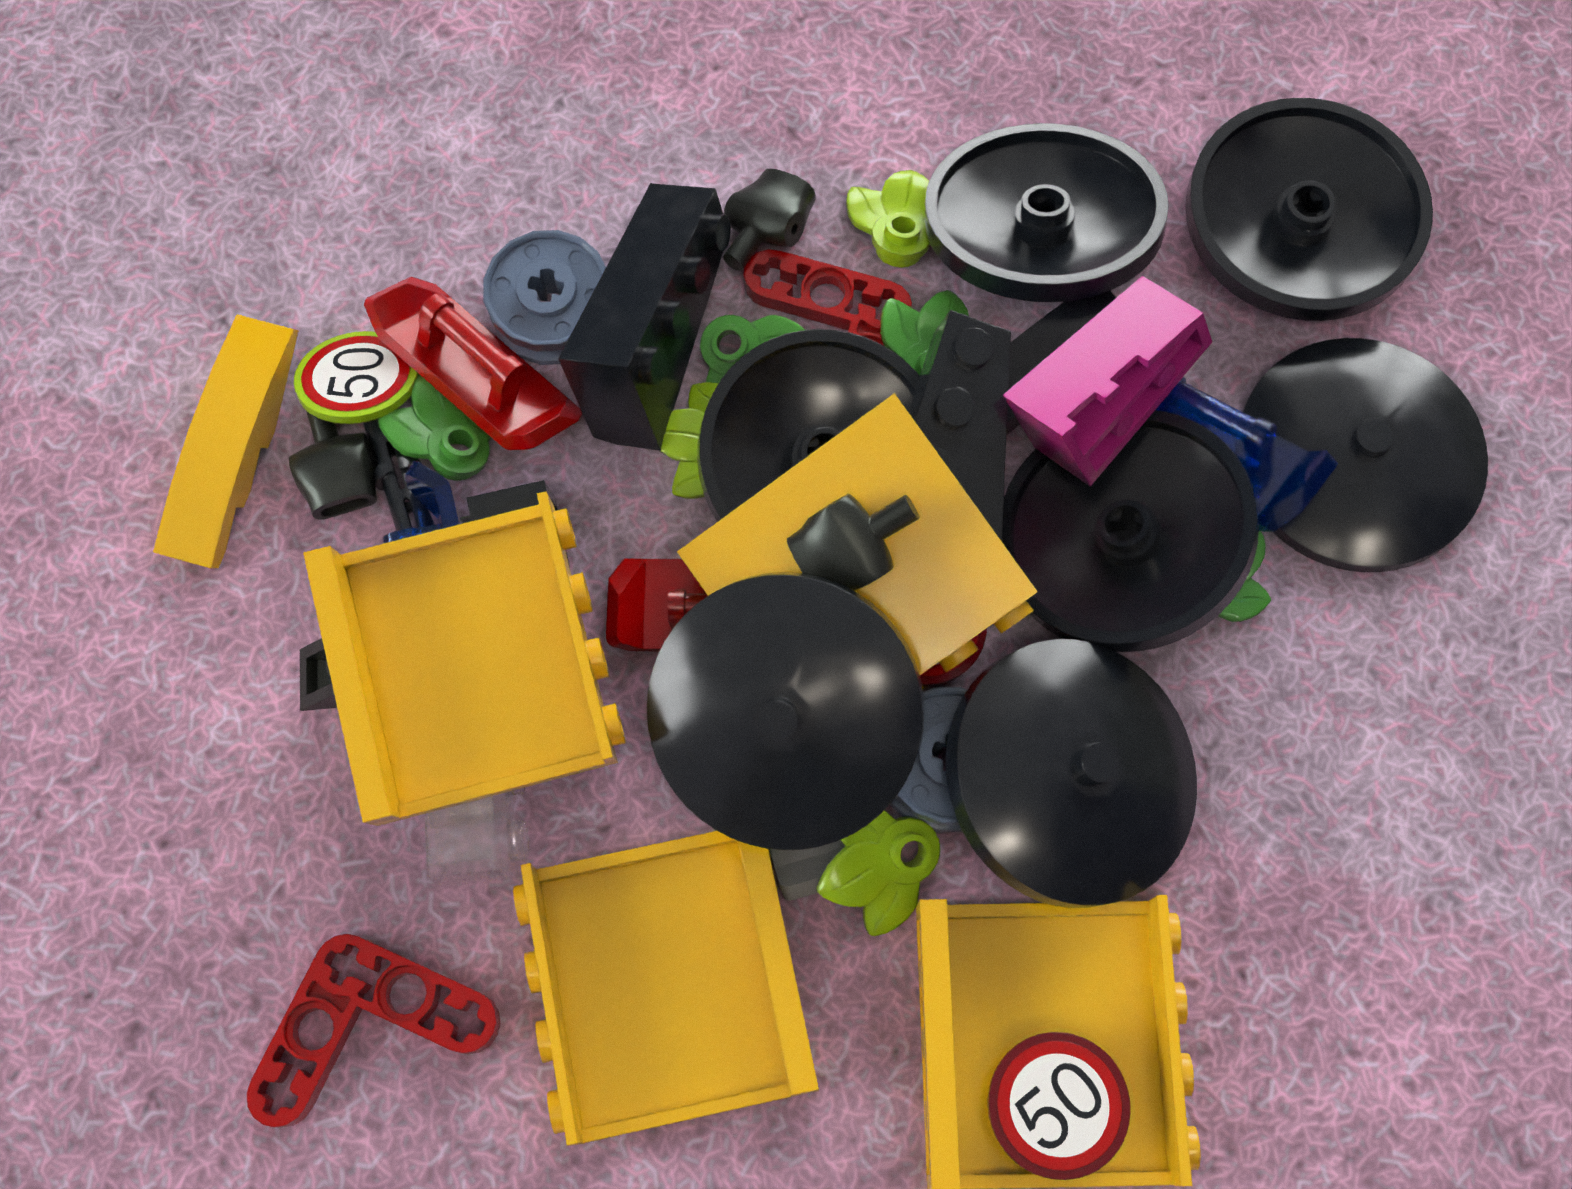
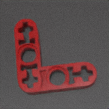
M766 249L759 251L751 257L744 268V287L747 295L754 303L766 308L845 329L850 333L866 337L883 346L881 320L875 318L876 309L873 307H879L883 300L890 298L912 307L909 293L903 286L893 281L780 250ZM770 268L780 270V280L783 282L775 281L771 289L761 287V277L758 275L766 276ZM797 275H804L805 277L801 284V298H794L793 285H797ZM833 284L840 288L844 298L838 305L827 308L817 305L811 299L810 294L819 285ZM854 290L862 291V304L858 303V314L849 313L853 307Z
M351 934L334 936L326 941L316 953L258 1065L247 1090V1107L253 1118L262 1125L270 1127L294 1126L305 1119L314 1107L362 1009L444 1048L467 1055L480 1053L493 1043L498 1036L501 1024L499 1011L495 1003L484 994L368 940ZM355 947L359 949L356 961L360 965L380 973L383 959L391 962L390 966L384 970L376 982L372 1001L365 999L364 995L373 985L351 976H347L341 985L336 983L339 971L332 967L331 964L337 954L348 956ZM417 975L422 979L426 987L424 1003L413 1013L400 1014L391 1004L390 993L392 986L403 976ZM443 986L449 988L451 993L442 1003L466 1012L472 1003H477L480 1006L477 1017L485 1022L484 1030L480 1035L469 1033L463 1042H460L456 1039L459 1027L439 1016L435 1017L432 1030L424 1026L425 1021L431 1017L438 1006ZM324 1010L333 1021L334 1030L332 1037L322 1048L308 1050L299 1039L298 1029L300 1023L312 1011ZM285 1049L297 1059L316 1062L317 1066L312 1075L306 1070L298 1069L290 1084V1091L298 1096L294 1107H280L276 1114L272 1113L270 1110L274 1099L265 1094L267 1087L271 1082L283 1083L294 1065L280 1062Z

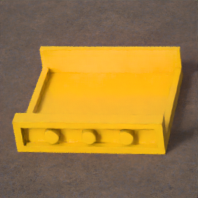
M895 393L677 551L709 596L733 582L755 575L778 572L802 573L788 547L787 538L801 529L809 517L846 494L852 495L869 516L907 495L915 506L919 519L884 539L892 559L893 569L872 583L854 591L871 601L895 625L906 641L920 675L938 662L945 672L960 664L978 650L972 638L994 624L1001 634L1034 610L1027 602V599L1038 592Z
M547 491L537 493L538 505L344 554H339L331 546L303 552L363 823L381 826L618 763L614 746L624 744L626 740L616 703L606 706L603 704L598 680L609 677V671L600 638L587 640L582 614L593 612L584 574L581 572L571 575L565 551L577 547L572 523L567 508L555 511Z
M713 831L536 869L531 863L520 865L523 884L513 886L515 909L520 925L530 924L534 951L524 953L525 971L531 993H542L546 1017L544 1020L536 1021L537 1044L542 1062L553 1061L557 1083L556 1090L547 1092L549 1117L554 1134L565 1132L567 1146L579 1145L819 1091L768 849L749 845L732 839L719 831Z
M1156 895L1149 901H1119L1089 908H1067L1047 903L948 905L947 899H920L916 906L927 1189L1192 1186L1191 1170H1199L1201 1151L1196 1127L1187 1126L1185 1096L1193 1095L1194 1071L1189 1053H1181L1179 1024H1186L1188 1003L1184 984L1182 982H1175L1172 954L1180 953L1182 936L1177 913H1169L1167 895ZM1065 1032L1093 1042L1113 1059L1126 1082L1131 1108L1130 1123L1126 1137L1115 1156L1106 1165L1090 1175L1070 1180H1055L1035 1175L1015 1163L1002 1149L993 1133L987 1107L988 1090L993 1073L1009 1050L1023 1040L1038 1034Z

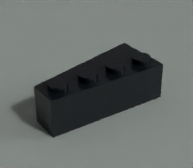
M650 183L558 358L594 438L616 445L661 451L664 434L677 401L723 252L730 240V221L728 216L723 214L716 188Z
M950 310L933 333L909 414L1002 541L1008 403L1003 394L1009 390L1011 331Z

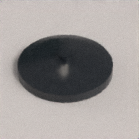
M1286 98L1269 101L1253 106L1228 120L1212 135L1201 151L1186 192V221L1192 243L1204 265L1219 283L1244 302L1260 310L1277 316L1304 321L1336 320L1353 316L1369 310L1390 297L1404 283L1421 259L1430 238L1433 222L1432 197L1428 181L1419 162L1407 145L1393 131L1370 115L1341 103L1316 98Z
M1022 124L997 129L971 139L956 148L938 165L931 176L926 190L925 227L929 242L939 259L953 273L980 289L999 296L1022 301H1074L1111 291L1136 277L1150 264L1158 253L1164 239L1169 208L1168 195L1165 185L1154 166L1138 151L1112 136L1095 130L1065 124Z
M811 329L787 333L756 346L742 356L723 376L714 390L706 407L699 431L697 444L699 479L705 499L716 521L718 522L892 394H896L909 412L920 375L905 360L880 343L857 334L831 329Z
M1364 338L1330 339L1305 346L1285 356L1273 365L1254 387L1243 407L1236 430L1235 455L1246 470L1253 487L1259 518L1271 532L1295 551L1314 561L1342 570L1355 572L1394 571L1430 558L1446 547L1466 528L1475 515L1486 488L1488 476L1487 444L1480 421L1469 400L1460 388L1434 364L1407 349L1378 340Z
M1155 410L1091 487L1035 449L1019 467L1004 495L1002 543L1038 591L1027 599V602L1034 610L1030 615L1043 627L1062 639L1092 642L1115 652H1137L1159 648L1188 637L1206 626L1232 602L1242 588L1252 567L1258 545V511L1253 487L1238 457L1224 441L1206 427L1188 418L1161 410Z
M778 572L751 576L733 582L697 603L675 625L664 641L651 673L647 694V723L651 745L657 763L674 793L689 810L713 829L732 839L766 849L803 850L816 848L846 838L871 823L892 803L904 786L917 757L924 728V694L920 674L906 641L895 625L871 601L856 591L824 577L805 573Z
M1053 639L1029 644L1004 656L985 669L969 686L954 713L946 746V777L954 813L965 837L976 854L996 876L1010 887L1030 898L1050 905L1067 908H1089L1116 903L1146 890L1157 882L1178 858L1190 833L1196 808L1197 774L1193 750L1184 724L1168 696L1143 669L1128 658L1107 647L1076 639Z

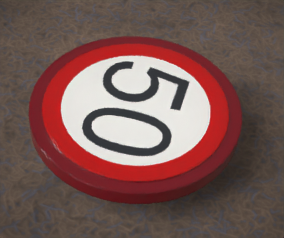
M1048 1032L1029 1037L1018 1043L1005 1054L997 1065L988 1090V1116L998 1143L1015 1163L1025 1170L1044 1178L1070 1180L1094 1173L1115 1156L1124 1142L1128 1131L1131 1114L1130 1097L1121 1071L1103 1049L1093 1042L1074 1034Z

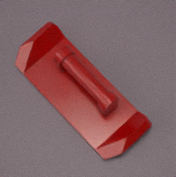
M411 276L365 299L364 307L378 338L506 450H528L535 448L580 420L583 413L575 403L436 284Z
M624 558L608 578L606 641L612 647L627 651L660 652L664 641L675 625L689 610L708 597V595L682 559Z

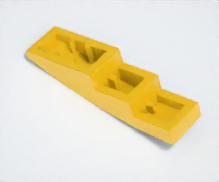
M236 315L211 369L189 426L169 488L153 553L210 569L219 568L227 549L236 508H244L251 491L260 449H268L275 433L299 330Z

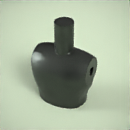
M765 169L754 183L733 193L726 202L724 214L728 216L731 228L739 234L723 256L725 263L734 270L742 271L762 242L774 246H794L804 232L809 213L816 200L815 191L811 185L800 177L778 169Z
M307 412L315 443L289 456V466L297 488L308 502L312 516L318 520H325L373 505L377 501L373 471L377 465L367 435L365 433H355L339 436L335 423L319 419Z
M846 494L809 517L801 529L787 538V544L802 573L824 577L852 590H857L872 583L893 569L892 559L884 539L917 521L919 514L907 495L869 516L852 495Z

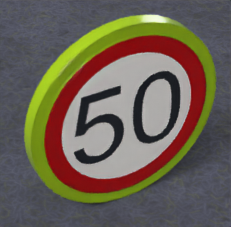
M359 331L330 338L309 351L295 371L294 388L300 404L313 416L332 423L354 424L378 419L403 405L412 395L413 385L418 373L385 345L374 331Z

